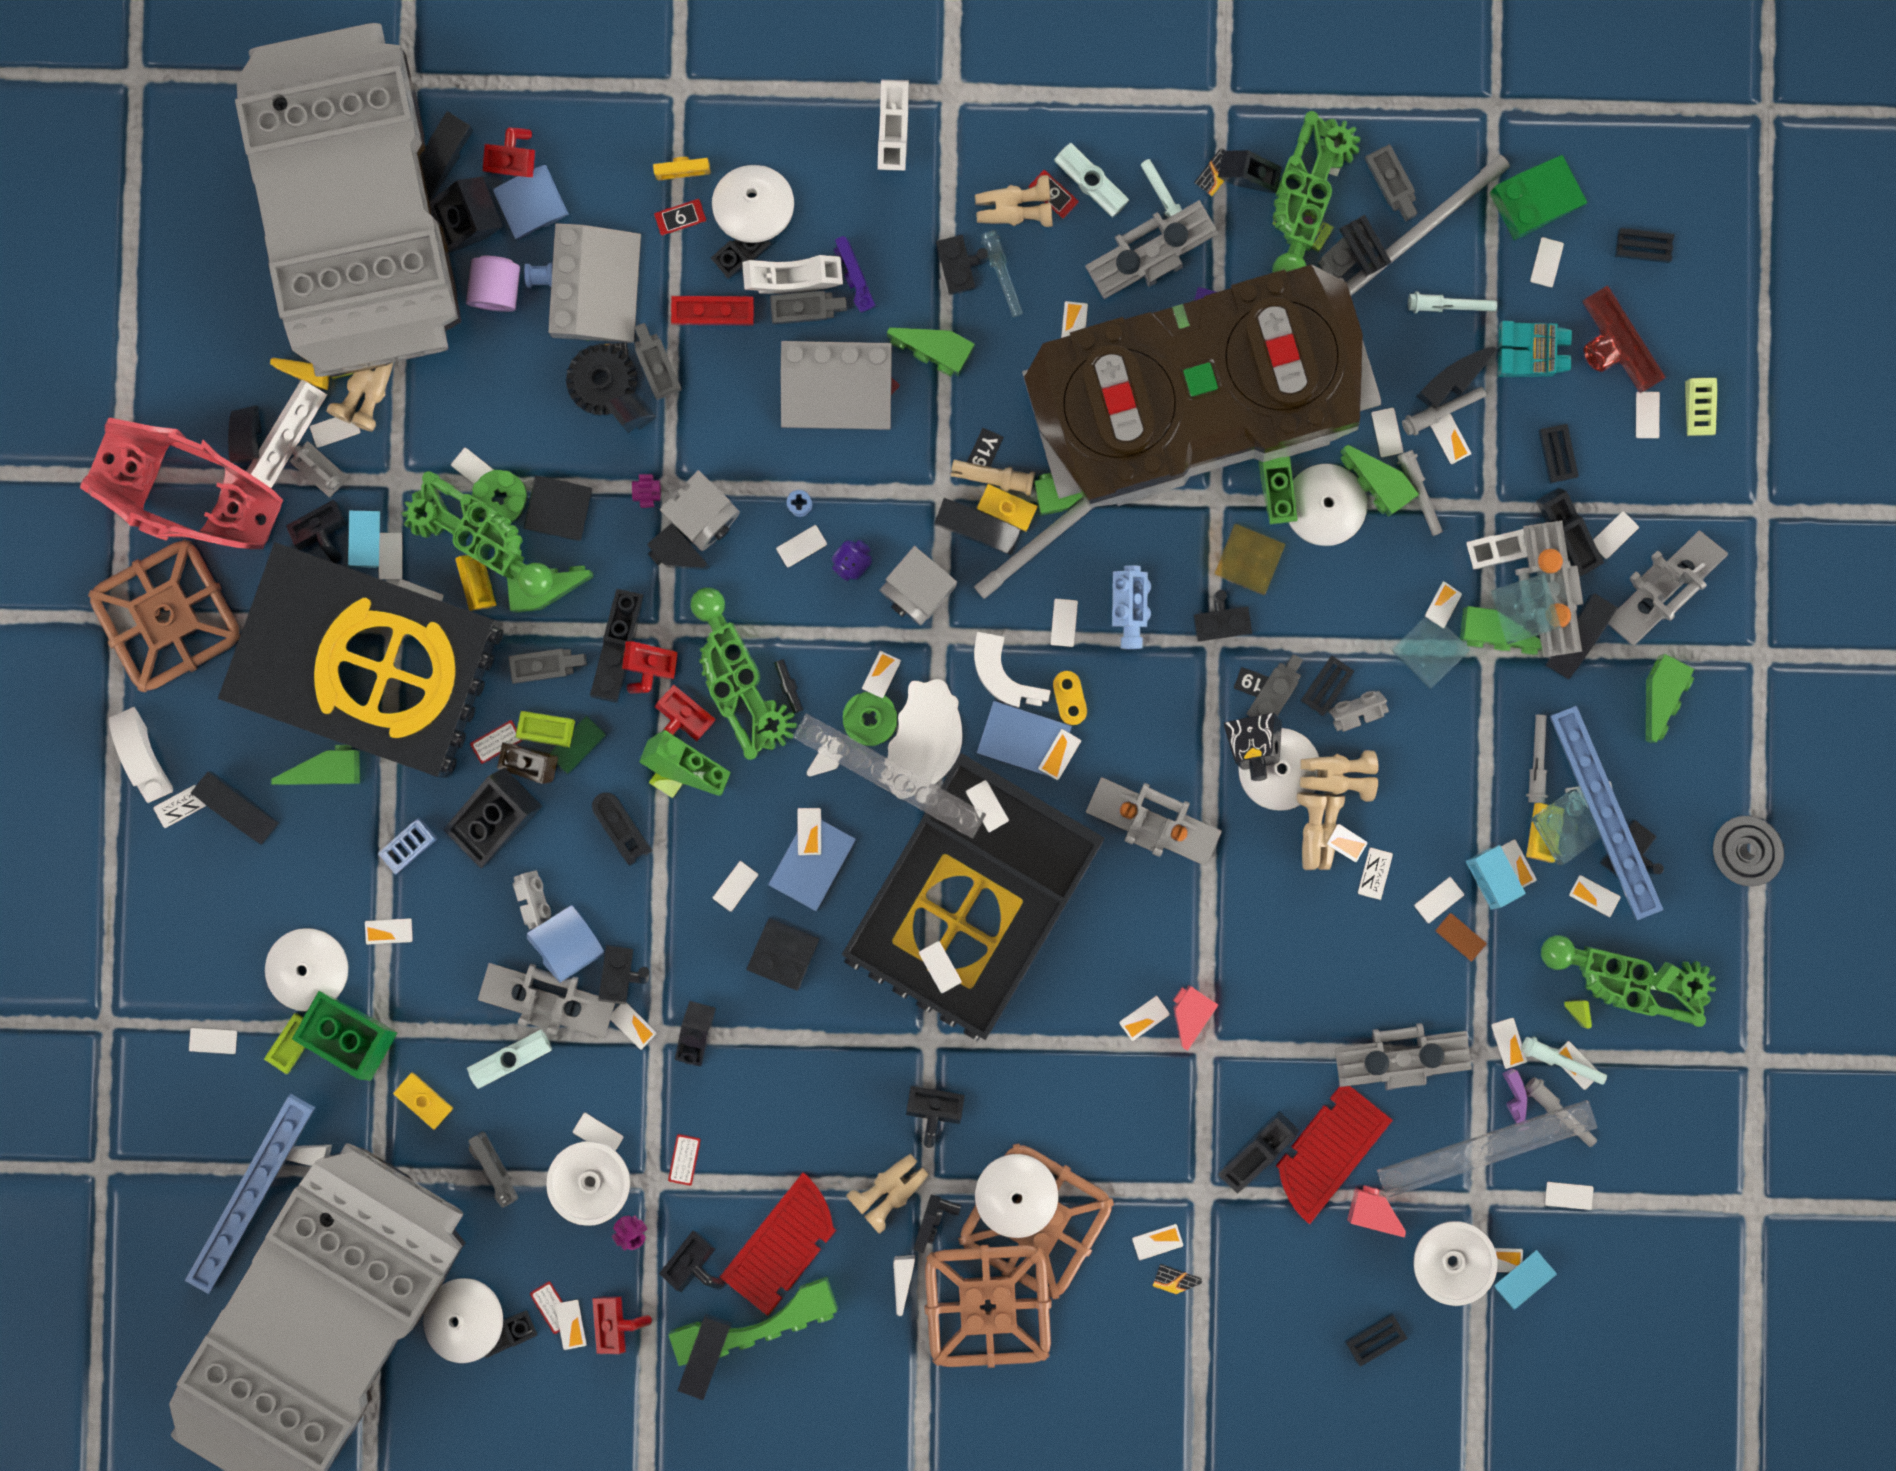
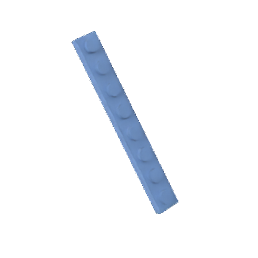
M1577 706L1550 716L1636 921L1662 911L1663 907Z
M293 1094L288 1096L185 1279L186 1282L207 1294L211 1293L315 1107Z

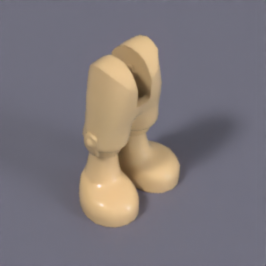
M1048 175L1040 176L1036 186L1030 189L1021 190L1020 187L1010 185L1004 189L976 194L975 205L996 204V209L976 212L977 223L1010 224L1015 226L1022 223L1024 219H1034L1040 221L1044 227L1053 226L1051 203H1044L1033 207L1018 206L1022 202L1051 201Z
M393 362L387 366L376 368L375 371H373L374 369L355 372L348 380L347 389L349 393L345 400L340 404H329L326 412L349 424L352 422L358 428L373 432L376 426V422L373 419V410L375 404L385 397V388L392 371ZM365 393V400L362 404V407L360 408L359 412L355 413L358 401L360 397H362Z
M1365 750L1357 760H1348L1339 754L1333 757H1315L1300 760V769L1318 771L1317 778L1315 776L1300 777L1301 788L1333 792L1335 795L1345 793L1347 790H1354L1359 792L1360 798L1365 802H1371L1375 799L1378 788V779L1376 777L1348 778L1343 776V773L1348 772L1376 774L1378 772V759L1374 751Z
M1299 792L1297 793L1296 800L1300 805L1305 806L1309 813V823L1303 829L1302 867L1304 870H1315L1317 867L1320 870H1330L1335 849L1327 845L1337 827L1336 820L1339 810L1345 803V795ZM1324 809H1325V819H1324V823L1321 824V823H1322V818H1323Z
M911 1154L894 1164L884 1173H879L874 1181L875 1186L868 1191L860 1193L852 1190L846 1195L860 1213L864 1214L880 1196L888 1193L886 1199L879 1206L864 1216L879 1234L886 1228L885 1219L894 1207L900 1208L906 1205L907 1199L929 1175L922 1167L905 1180L903 1175L917 1162Z

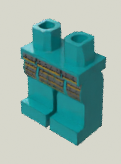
M1502 321L1498 327V350L1500 351L1498 352L1497 377H1553L1556 373L1570 371L1571 355H1557V346L1571 345L1572 330L1557 328L1558 324L1514 323V321Z

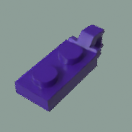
M844 236L835 239L838 247L834 248L836 257H841V263L844 262L848 272L844 274L850 289L856 288L854 303L861 313L875 308L876 304L849 240Z

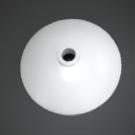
M747 165L732 170L719 181L713 193L712 209L717 224L727 235L743 242H762L775 237L786 228L793 215L794 197L789 183L781 174L765 166ZM749 193L756 194L754 198H749L747 195Z
M1334 464L1311 466L1298 474L1293 480L1298 521L1289 522L1294 532L1305 541L1320 546L1340 544L1351 538L1360 529L1367 512L1366 493L1357 482L1358 478L1349 470ZM1325 498H1330L1333 501L1332 507L1328 508L1324 505Z
M1282 728L1279 763L1266 766L1267 779L1263 781H1252L1250 769L1242 770L1238 767L1241 785L1246 794L1262 807L1272 810L1295 808L1300 805L1296 800L1297 793L1315 792L1312 789L1301 788L1300 777L1315 776L1317 778L1318 773L1317 770L1314 772L1300 769V760L1319 757L1313 744L1305 736L1296 731ZM1279 764H1284L1287 767V771L1284 774L1278 773L1277 766Z
M298 929L285 934L272 946L266 959L265 977L270 991L278 1001L289 1008L307 1011L318 991H322L335 999L340 995L348 977V961L343 948L331 935L317 929ZM301 965L307 969V973L304 976L298 972V968Z
M592 1141L576 1143L564 1149L552 1162L547 1174V1193L552 1206L568 1221L579 1225L600 1224L615 1216L625 1204L630 1190L629 1171L621 1156L609 1146ZM588 1176L594 1177L595 1185L589 1186L586 1183V1178Z
M1010 1154L994 1160L983 1170L976 1185L975 1202L980 1217L989 1228L1006 1237L1022 1238L1039 1232L1050 1222L1057 1208L1058 1189L1052 1173L1042 1162L1028 1155ZM1016 1193L1022 1195V1201L1019 1203L1012 1201V1196Z
M1452 1221L1433 1227L1421 1238L1414 1253L1413 1265L1419 1285L1431 1298L1446 1305L1459 1306L1478 1300L1490 1289L1496 1277L1498 1262L1492 1242L1480 1229L1465 1222ZM1451 1256H1456L1457 1258L1454 1265L1448 1264V1258Z
M466 1278L451 1280L441 1285L424 1313V1331L434 1351L446 1360L456 1363H468L479 1360L495 1347L500 1338L503 1327L501 1305L493 1291L485 1284ZM454 1317H456L459 1321L457 1327L453 1325Z

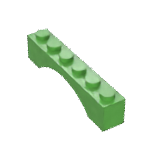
M824 1277L801 1285L791 1301L771 1318L747 1327L730 1328L720 1357L729 1354L728 1350L739 1346L740 1350L755 1345V1340L765 1337L766 1341L780 1337L781 1331L791 1328L792 1332L806 1328L807 1322L817 1319L818 1323L834 1318L833 1313L837 1312L838 1307L828 1278ZM698 1321L673 1329L668 1334L679 1366L687 1365L702 1324Z

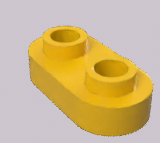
M1071 671L1060 672L1053 681L1059 715L1066 724L1078 725L1087 715V707L1080 679ZM1063 680H1070L1072 688L1065 690L1062 687ZM1069 707H1077L1078 715L1070 716L1068 713Z

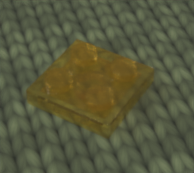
M1234 524L1214 575L1265 595L1286 544Z

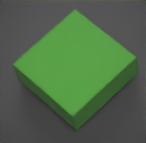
M1665 962L1649 984L1656 990L1664 993L1678 976L1680 970L1673 964Z

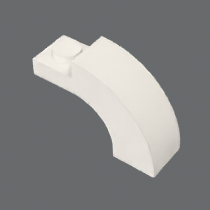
M881 79L878 169L905 170L909 80Z
M1523 529L1467 542L1473 569L1490 567L1527 557Z
M135 707L110 717V731L118 756L133 786L137 785L146 802L149 803L172 793L173 786L152 751L147 727Z

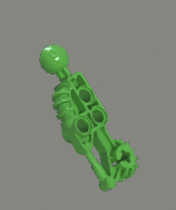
M1314 111L1307 112L1304 117V124L1297 140L1296 149L1293 156L1287 162L1276 192L1278 199H1275L1273 204L1276 207V212L1273 213V219H1276L1277 222L1275 228L1284 234L1283 237L1287 240L1286 243L1290 244L1287 253L1276 258L1273 263L1272 272L1284 269L1287 272L1306 266L1303 256L1305 251L1309 252L1313 246L1332 194L1331 185L1326 181L1330 169L1342 168L1344 160L1351 163L1354 159L1352 154H1358L1360 150L1356 146L1360 142V137L1352 136L1356 128L1351 127L1347 130V121H1343L1340 126H1338L1335 119L1324 122ZM1313 131L1317 158L1312 172L1309 174L1301 156ZM1335 139L1340 140L1339 148L1334 147ZM1286 180H1296L1299 188L1295 190L1288 188ZM1316 188L1322 190L1325 198H1314L1311 190ZM1304 213L1313 214L1316 223L1311 225L1304 223L1302 215Z
M430 471L423 474L421 490L412 494L413 502H404L408 507V511L401 513L404 517L408 518L404 525L407 528H411L412 534L417 536L421 534L424 538H430L431 533L438 536L445 529L453 534V543L457 549L502 576L510 579L517 578L521 590L527 596L541 597L551 590L553 585L552 572L541 563H531L528 565L523 563L522 550H519L520 544L523 542L522 537L518 536V529L516 526L511 525V521L507 517H503L502 513L480 499L458 491L453 485L442 480L437 474ZM438 490L460 501L463 512L462 519L448 511ZM486 511L485 520L480 522L481 513ZM472 534L473 541L467 546L466 540ZM494 547L495 554L489 560L488 553Z
M704 587L697 590L691 598L690 607L692 613L697 619L708 622L713 631L706 639L708 642L699 651L702 652L701 659H699V664L703 666L701 674L707 678L705 683L719 711L724 717L728 718L733 727L735 736L744 750L745 758L748 760L755 759L758 756V752L763 748L774 750L776 738L781 746H785L786 741L783 735L792 739L794 734L787 731V729L797 727L796 723H788L787 721L795 716L794 713L791 712L784 716L783 714L787 709L785 704L777 712L775 700L764 702L756 687L760 682V672L734 624L731 622L727 624L722 615L725 609L723 595L712 587ZM731 645H737L741 650L740 657L734 661L730 660L727 656V650ZM745 669H750L754 674L753 682L748 685L743 684L740 680V674ZM721 682L727 683L730 687V693L725 698L719 697L716 692V687ZM740 695L753 717L752 742L735 716ZM768 719L779 720L780 724L777 726V732L765 730L758 734L759 731L767 728L770 724Z
M1562 935L1548 938L1541 947L1543 962L1553 970H1562L1568 968L1571 964L1580 966L1579 970L1582 971V976L1586 979L1585 988L1593 992V997L1602 998L1605 1004L1613 1003L1614 1007L1649 1016L1659 1014L1671 1017L1674 1020L1691 1023L1697 1027H1702L1706 1023V1018L1703 1015V1006L1711 1001L1707 992L1716 991L1715 987L1709 985V983L1716 979L1715 976L1708 975L1710 968L1708 966L1701 967L1698 961H1694L1692 965L1687 961L1682 962L1683 970L1678 968L1680 973L1666 990V993L1672 994L1690 1011L1688 1012L1658 1006L1650 993L1651 989H1656L1649 984L1657 973L1654 972L1652 965L1644 960L1585 946L1584 950L1577 949L1569 938ZM1615 958L1617 967L1613 972H1608L1606 964L1610 959ZM1641 964L1644 968V973L1640 978L1635 979L1633 970L1637 965ZM1688 981H1695L1696 986L1688 987L1687 983ZM1635 991L1637 993V1001L1633 1005H1628L1626 1001L1627 996L1630 992Z

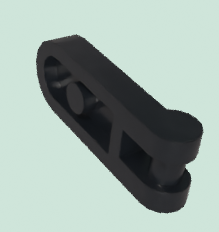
M601 793L594 798L592 810L629 866L636 863V859L641 855H648L653 851L620 800L614 794ZM634 838L638 845L629 850L625 843Z

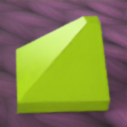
M657 773L649 781L651 785L671 798L676 795L683 784L662 777Z
M1587 1000L1564 1001V1006L1581 1027L1587 1029L1592 1027L1589 1002Z

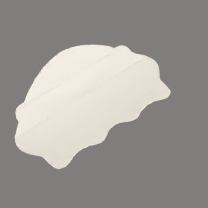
M935 679L926 683L912 681L908 686V700L898 716V733L888 745L887 762L878 775V780L890 786L894 795L899 799L905 800L916 794L923 795L928 793L930 787L937 783L951 769L960 753L962 724L957 709L959 701L955 696L951 695L948 685L943 680Z

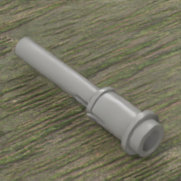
M1479 387L1435 409L1429 407L1412 417L1407 415L1405 420L1402 421V426L1408 436L1412 434L1416 436L1418 431L1438 423L1439 418L1486 397V392L1483 387Z
M1413 450L1397 456L1399 460L1397 464H1401L1406 478L1419 494L1417 499L1432 536L1442 533V528L1422 482L1425 480V477H1423L1416 460L1418 455H1414Z
M1536 715L1533 769H1529V794H1526V797H1529V803H1545V798H1548V795H1545L1547 770H1544L1547 715Z
M1532 1078L1524 1087L1527 1091L1526 1095L1528 1097L1532 1096L1547 1112L1552 1111L1589 1147H1592L1597 1142V1139L1559 1104L1560 1099L1543 1085L1544 1081L1542 1079Z

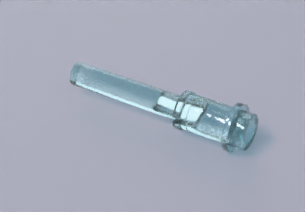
M996 231L987 232L981 235L982 241L980 244L984 245L988 251L991 268L995 267L1012 317L1020 316L1023 312L1005 265L1008 261L999 241L1001 236L997 235Z

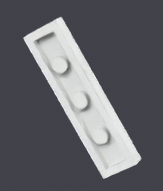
M301 379L259 449V458L253 459L246 472L272 488L327 394Z

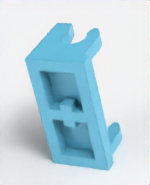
M349 510L348 568L379 567L380 511Z
M1500 845L1492 849L1489 848L1465 861L1491 910L1501 908L1526 894Z
M1536 1250L1494 1286L1510 1307L1515 1310L1557 1275V1273Z

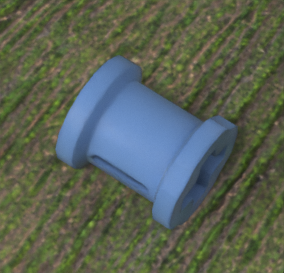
M548 263L547 266L525 264L526 287L532 288L533 285H549L551 287L553 263Z
M795 490L787 497V507L794 516L804 517L812 510V500L805 491ZM797 497H802L803 501L807 502V505H802V510H797L796 506L792 505L793 502H797Z

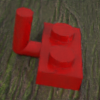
M509 127L505 132L504 146L485 144L482 171L533 178L535 150L515 147L516 139L529 140L532 137L531 130Z
M633 641L626 642L622 669L642 673L641 682L629 683L627 685L628 693L650 692L653 676L674 679L678 652Z
M675 685L655 705L656 709L671 720L663 731L666 730L673 735L681 728L695 741H698L716 720Z
M599 1296L592 1298L597 1354H621L626 1352L624 1331H634L649 1326L652 1323V1318L649 1315L632 1320H623L621 1297Z

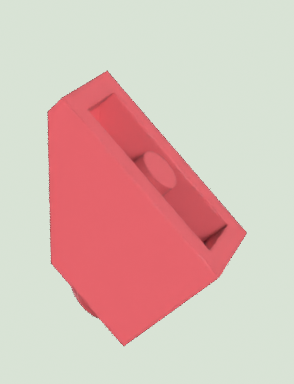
M1190 985L1186 989L1182 987L1173 999L1176 1003L1174 1013L1180 1044L1187 1051L1218 1006V1004Z
M1366 1185L1363 1186V1190L1355 1188L1347 1219L1351 1224L1405 1237V1229L1387 1199L1379 1194L1380 1189Z

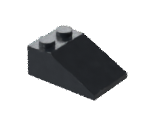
M504 767L485 779L443 830L480 868H483L529 823L542 808V805Z

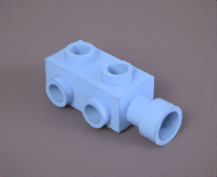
M1124 566V571H1113L1112 626L1123 627L1121 649H1142L1143 638L1140 637V627H1147V621L1151 616V611L1147 607V594L1151 590V583L1148 580V572H1141V566Z

